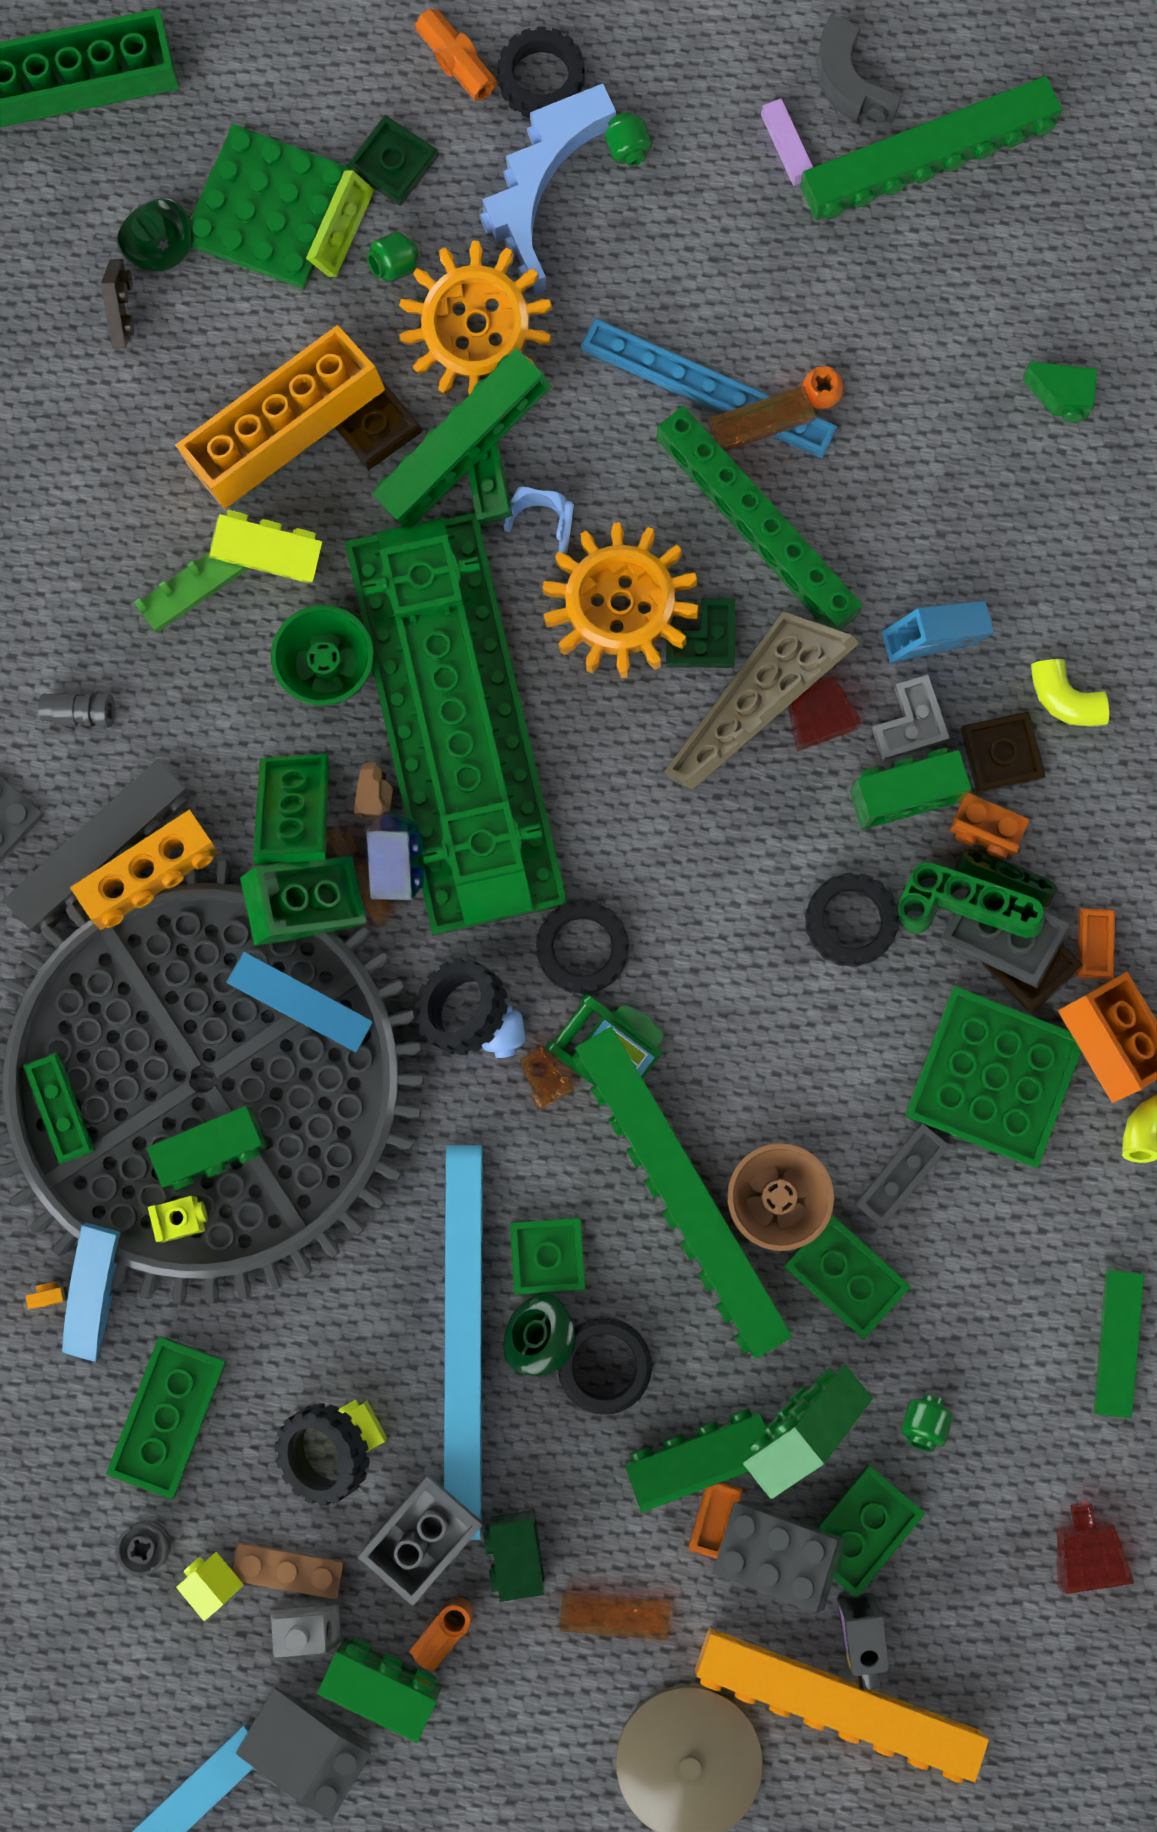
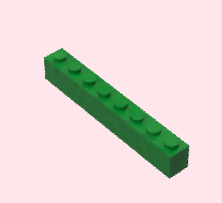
M1044 76L805 170L802 174L800 188L815 221L824 217L828 220L842 214L844 209L854 205L858 208L866 206L874 200V197L885 193L888 196L900 192L905 185L915 181L918 184L930 180L935 173L945 169L948 172L957 170L964 165L965 161L976 157L978 160L985 159L992 155L996 149L1006 145L1008 148L1015 147L1022 143L1026 137L1036 133L1038 136H1043L1055 128L1062 108L1047 76Z

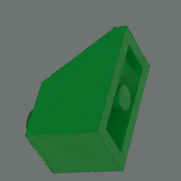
M1029 362L1023 374V381L1053 416H1061L1067 422H1079L1082 419H1087L1094 408L1097 369Z

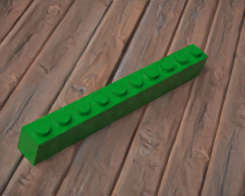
M612 1026L576 1046L575 1051L578 1055L572 1058L582 1076L589 1073L595 1086L590 1088L593 1096L600 1107L607 1104L613 1115L608 1119L617 1137L624 1134L631 1147L626 1149L629 1158L635 1168L642 1165L649 1178L643 1180L653 1199L659 1196L666 1206V1209L661 1211L671 1230L676 1227L680 1230L684 1237V1240L679 1242L689 1261L695 1258L698 1261L702 1271L697 1273L707 1292L713 1289L721 1302L715 1306L725 1323L731 1320L739 1333L733 1337L743 1354L745 1355L750 1352L757 1359L791 1339L792 1335Z

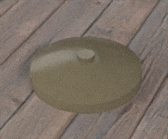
M697 1685L670 1687L645 1699L626 1721L618 1741L616 1754L617 1777L625 1801L637 1818L656 1832H725L747 1813L755 1800L762 1778L761 1746L748 1716L734 1701L724 1694Z

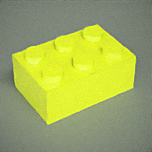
M227 510L226 515L219 514L209 558L305 583L313 582L322 546V541L315 540L316 533L299 528L294 529L293 533L281 531L282 524L265 519L260 520L259 524L247 521L248 515L232 510Z

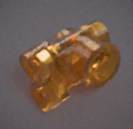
M542 1048L520 1059V1063L534 1093L530 1097L537 1110L574 1091L568 1077L562 1078ZM538 1063L546 1067V1073L540 1077L533 1074V1067Z

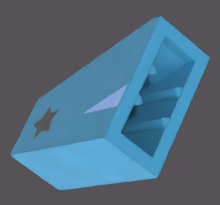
M985 601L917 608L882 631L890 664L974 645L994 634L992 620Z

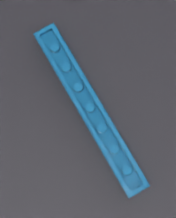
M594 318L581 345V351L822 459L837 429V426L597 318Z

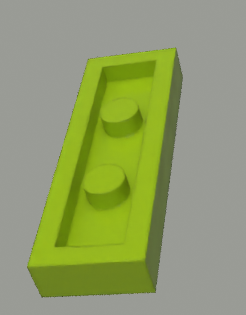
M353 170L344 171L306 257L307 260L329 277H337L374 193V189Z

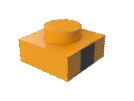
M57 1281L35 1286L36 1293L25 1295L28 1310L66 1302L69 1286L58 1288Z

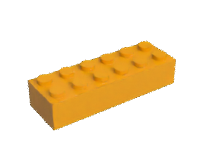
M336 325L175 446L189 468L225 510L382 393L385 387L373 363L346 333Z

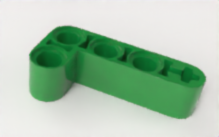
M931 862L921 863L915 867L898 905L902 926L905 930L914 934L923 933L930 927L938 908L1024 938L1035 937L1044 928V910L1042 904L1037 899ZM926 878L937 880V883L929 888L920 885L922 880ZM960 889L970 892L969 896L965 899H956L952 895ZM991 901L1003 903L1002 908L997 911H990L985 906ZM915 908L924 911L922 916L916 919L906 916L910 910ZM1029 913L1034 915V917H1030L1027 920V922L1022 921V918H1026Z

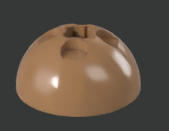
M769 1144L749 1153L735 1168L728 1187V1206L735 1225L747 1239L766 1249L788 1251L809 1244L825 1229L833 1212L834 1189L828 1171L819 1159L809 1151L791 1144Z

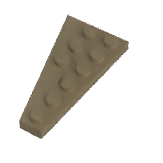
M783 611L664 773L672 781L693 790L859 644L853 635Z

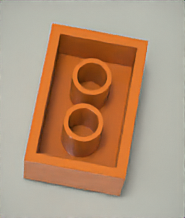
M1128 972L1110 980L1058 1010L1112 1103L1142 1090L1157 1080V1020Z

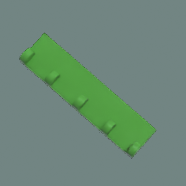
M208 552L196 562L191 561L186 564L188 566L186 569L167 582L164 580L160 582V587L142 599L137 598L133 602L154 631L158 633L250 568L209 558Z

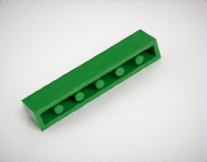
M517 348L510 354L505 355L498 362L497 368L486 379L480 380L474 386L473 392L462 403L455 405L449 412V416L438 427L431 429L427 433L425 440L414 451L406 454L401 464L378 483L377 489L372 495L402 526L416 524L551 388L544 374Z

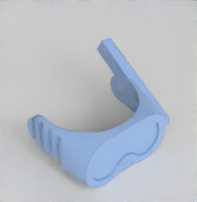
M518 487L510 502L513 516L505 518L504 531H511L515 517L523 509L531 506L548 507L554 510L560 517L556 537L557 540H560L559 551L567 554L574 504L571 501H567L565 496L555 491Z

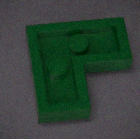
M701 598V631H681L686 636V645L683 649L672 645L666 640V668H734L735 598Z

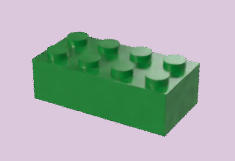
M846 1364L835 1372L828 1368L814 1380L815 1385L809 1389L804 1385L789 1397L790 1402L776 1413L777 1418L764 1427L762 1430L764 1434L749 1445L752 1452L745 1459L743 1465L770 1499H773L824 1465L873 1400L872 1396Z

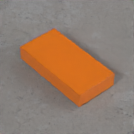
M1078 909L1077 959L1083 964V968L1077 973V978L1114 979L1115 910Z
M721 1482L704 1489L688 1550L717 1559L733 1504L740 1501L742 1488Z

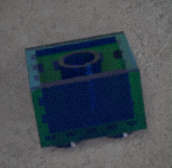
M384 812L367 830L370 899L412 900L424 886V869L419 868L418 857L423 849L422 834H417V822L393 812Z

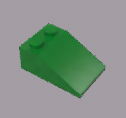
M352 856L327 858L323 861L257 866L240 877L254 946L287 942L367 923Z

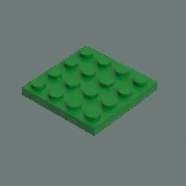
M232 124L189 220L191 228L190 247L305 290L315 268V265L307 260L306 257L344 171L351 170L345 165Z
M953 986L903 1117L920 1124L923 1123L925 1126L1031 1168L1038 1169L1081 1050L1070 1031Z

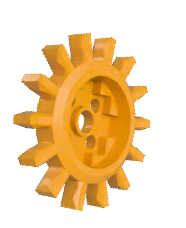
M472 241L469 250L471 257L470 265L460 268L456 267L454 256L444 247L439 250V255L447 274L438 281H435L426 271L417 268L413 272L418 283L429 290L425 302L421 303L412 299L400 300L399 306L409 314L422 315V327L415 330H406L399 334L400 341L408 345L425 341L429 348V352L419 358L412 367L420 375L427 372L435 363L440 362L446 368V371L439 381L438 391L444 395H447L453 389L458 375L469 378L468 393L470 395L473 392L474 386L482 378L488 377L497 368L498 362L505 355L510 354L515 348L522 353L526 343L529 341L539 345H551L552 337L550 334L543 330L530 329L531 316L546 314L553 310L550 300L540 299L535 302L526 303L522 295L525 290L537 282L539 275L533 268L526 271L514 282L506 276L514 257L513 251L507 247L499 255L498 262L494 268L482 266L484 252L479 241ZM491 300H496L499 304L498 309L494 312L487 310V304ZM457 304L465 305L466 309L462 315L454 314V308ZM476 314H480L486 319V327L479 333H473L468 328L469 319ZM494 334L502 336V341L497 346L490 343V338ZM460 338H467L469 340V345L466 349L458 348L457 342ZM526 357L532 364H534L532 359Z
M620 522L613 523L611 530L612 546L599 549L595 544L594 538L587 531L580 533L582 548L588 556L580 563L560 551L555 556L557 566L571 575L568 584L543 581L542 586L544 595L552 598L566 599V607L543 614L546 627H555L570 622L574 629L559 642L560 652L566 655L573 651L581 642L586 643L591 647V651L586 657V670L590 673H594L599 667L604 653L617 655L616 666L621 678H628L630 671L629 654L640 651L644 653L648 664L654 670L660 668V653L653 644L663 637L672 645L681 649L686 645V636L680 630L670 625L673 616L686 619L698 618V605L675 601V593L690 590L697 586L695 572L671 578L668 569L678 563L682 557V549L675 545L668 549L660 558L651 554L649 551L654 545L655 535L654 529L647 527L641 535L637 547L623 545L624 531ZM623 579H629L632 584L627 588H623L619 585V582ZM618 596H625L631 603L626 610L617 611L611 606L612 600ZM599 597L604 602L601 606H594L591 603L592 600ZM643 605L651 608L650 612L646 614L640 613L638 609ZM614 624L623 626L620 632L615 633L611 631V627Z

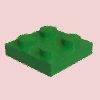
M580 1218L510 1223L514 1295L585 1290Z

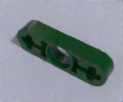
M965 849L956 866L957 870L961 873L1033 897L1043 907L1050 905L1057 892L1056 885L1049 879L975 849Z

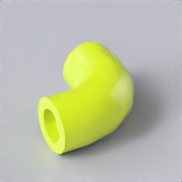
M1064 659L1043 660L1031 664L1032 679L1038 700L1051 716L1069 725L1092 727L1108 724L1109 703L1105 691L1082 693L1073 689L1067 678Z
M1157 1094L1140 1103L1127 1120L1122 1139V1156L1129 1161L1148 1163L1157 1160Z

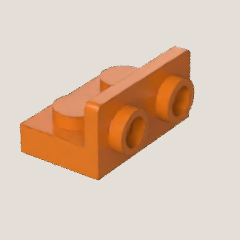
M968 793L960 802L948 831L954 833V838L963 844L973 846L974 843L986 847V852L993 857L1005 860L1006 857L1012 859L1019 851V843L1030 819Z

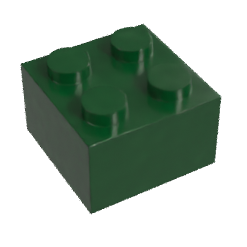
M535 1510L492 1516L490 1525L485 1527L484 1532L486 1555L493 1554L494 1563L491 1564V1569L489 1570L492 1593L499 1592L500 1602L544 1595L545 1576Z

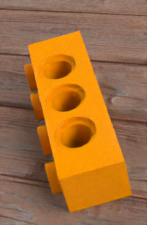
M189 809L71 886L70 889L91 921L100 930H103L104 928H111L119 924L124 919V915L133 909L148 905L154 899V895L165 888L170 889L177 886L183 880V876L192 870L206 867L219 852ZM184 848L180 857L169 859L173 850ZM154 867V871L149 877L140 878L144 869ZM124 887L123 893L119 897L110 898L115 888Z

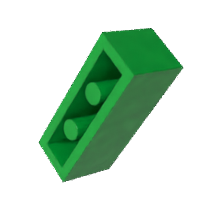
M244 1106L149 1146L147 1151L161 1187L173 1188L174 1192H178L195 1184L193 1179L206 1174L208 1178L226 1172L228 1170L226 1165L239 1160L241 1164L259 1158L261 1156L259 1151L267 1148V1144L253 1109Z

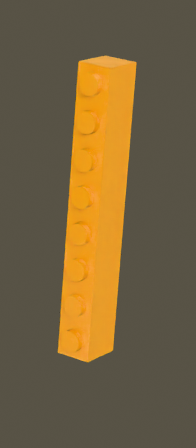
M710 1627L694 1669L696 1677L701 1679L700 1684L709 1689L720 1691L721 1687L735 1691L734 1696L749 1704H755L756 1700L769 1704L768 1709L775 1714L783 1717H789L790 1713L804 1718V1724L814 1729L824 1731L825 1726L839 1731L838 1736L846 1741L858 1744L861 1739L873 1744L872 1749L880 1754L893 1757L894 1752L908 1757L907 1762L922 1770H928L929 1766L942 1770V1776L960 1784L963 1783L964 1779L976 1782L989 1742V1738L982 1730L879 1691L860 1689L859 1684Z

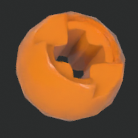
M828 366L814 368L806 374L802 381L801 390L804 399L810 406L816 409H829L837 404L843 396L844 383L837 370ZM824 384L829 386L828 390L824 389L821 392L817 390V386H823Z

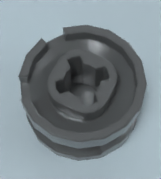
M144 1520L133 1524L121 1534L117 1541L115 1553L118 1563L124 1571L131 1575L145 1576L153 1573L166 1562L170 1555L171 1540L169 1533L162 1525L155 1521Z

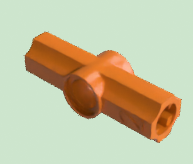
M429 8L423 12L415 23V30L432 49L441 69L448 77L454 76L475 102L478 100L483 101L490 96L497 86V80L478 58L475 47L470 39L462 32L458 34L437 8Z

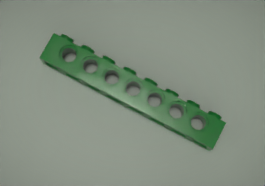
M684 405L658 425L656 440L821 625L841 631L858 617L863 607L862 603Z

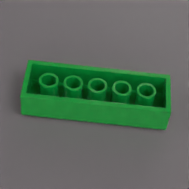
M160 8L0 42V128L180 89L169 36Z

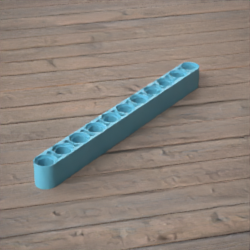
M447 1145L444 1488L482 1521L483 1147L482 1145ZM482 1527L470 1540H481Z

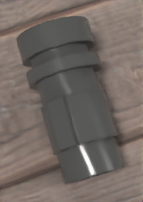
M88 692L85 696L69 693H43L39 699L38 711L42 721H54V725L78 726V723H84L87 727L96 725L97 727L109 728L113 724L115 704L114 698L110 693H98L96 695L95 693Z

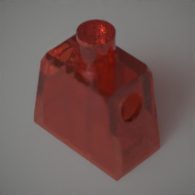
M834 676L817 680L787 707L797 752L857 731L862 723Z
M1090 1502L1070 1505L1074 1525L1057 1528L1058 1589L1065 1594L1134 1584L1132 1573L1114 1525L1108 1521L1095 1522L1093 1505Z

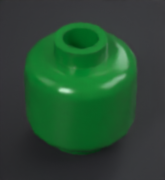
M625 112L613 117L608 122L609 127L604 134L613 160L616 163H627L628 167L641 164L646 160L645 155L652 147V140L644 120L640 116L633 115L631 112Z
M394 232L372 242L370 252L367 254V261L375 277L381 278L386 282H394L414 272L419 252L412 239H407L400 232Z
M926 1394L923 1396V1399L911 1400L908 1403L901 1432L908 1438L907 1444L922 1451L934 1452L935 1448L943 1447L946 1444L953 1415L944 1407V1400Z

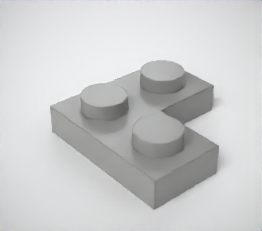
M928 674L895 684L894 690L903 717L873 726L872 728L882 761L944 743L950 739Z

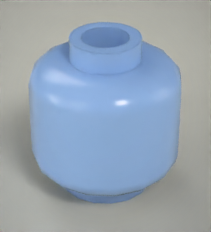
M508 1005L507 1013L503 1014L501 1019L504 1021L500 1030L496 1029L493 1034L495 1036L490 1043L485 1042L482 1044L483 1049L488 1052H494L496 1058L515 1055V1049L521 1047L526 1041L522 1014L517 1010H513L512 1005Z

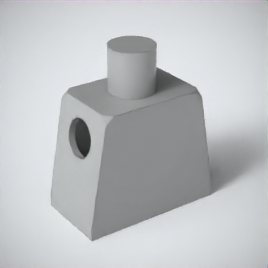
M339 1604L270 1610L274 1657L323 1654L341 1642Z

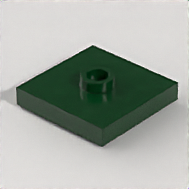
M384 115L347 163L346 167L357 173L372 188L401 206L438 158L439 153L436 148Z

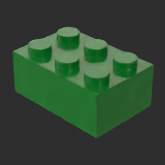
M942 748L928 753V759L915 762L914 757L894 763L895 768L881 771V767H874L861 772V777L856 780L850 790L861 830L960 803L972 790L960 751L948 752L947 748Z
M353 1636L349 1640L344 1637L316 1694L418 1743L442 1685L436 1683L437 1677L423 1669H417L414 1672L404 1667L405 1662L391 1653L386 1652L384 1656H381L371 1651L372 1645L361 1638Z

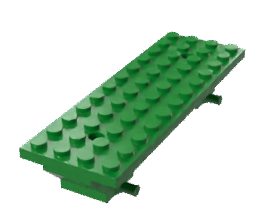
M476 513L448 519L438 518L377 532V535L345 541L362 623L367 629L373 645L374 658L372 668L405 816L417 822L419 878L432 936L550 910L567 903ZM410 836L411 843L414 844V837Z

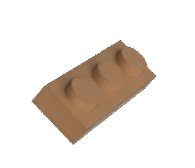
M239 1542L237 1543L232 1571L242 1583L337 1600L345 1561Z

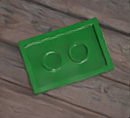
M831 1215L822 1233L809 1244L798 1248L783 1265L789 1273L863 1340L911 1287L833 1215Z
M869 1464L866 1465L816 1526L819 1529L845 1538L834 1580L856 1599L925 1515L919 1507Z

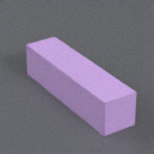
M782 98L762 105L761 117L793 186L801 183L803 171L813 168Z

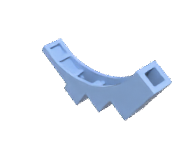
M603 83L530 112L531 126L527 128V132L532 146L506 156L507 170H504L503 174L509 189L482 199L484 213L479 214L486 234L492 232L496 243L505 240L506 247L513 251L514 257L517 256L521 266L517 267L520 277L526 271L533 268L538 273L539 279L531 286L534 295L546 291V276L532 246L536 211L541 196L556 170L580 146L604 133L609 127L608 122L616 116V110Z

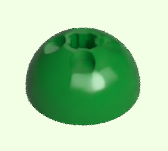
M330 605L310 606L291 615L276 632L271 646L272 670L279 684L293 698L313 706H333L352 698L365 685L373 666V645L365 626L350 612ZM328 667H329L328 670H320V668H328Z

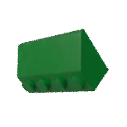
M750 1408L743 1409L731 1414V1421L718 1426L716 1421L709 1422L696 1428L697 1435L684 1439L683 1434L675 1435L662 1441L664 1444L663 1448L651 1452L649 1447H645L630 1453L631 1460L624 1463L641 1513L749 1472L743 1465L745 1459L752 1452L749 1445L764 1434L762 1430L765 1424L758 1411L751 1413Z

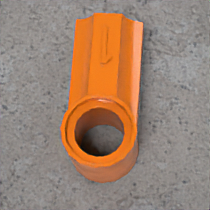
M463 1597L450 1598L411 1647L409 1653L424 1669L434 1672L458 1640L467 1633L474 1615L470 1602ZM451 1610H458L464 1615L465 1622L460 1625H454L448 1620L447 1613Z

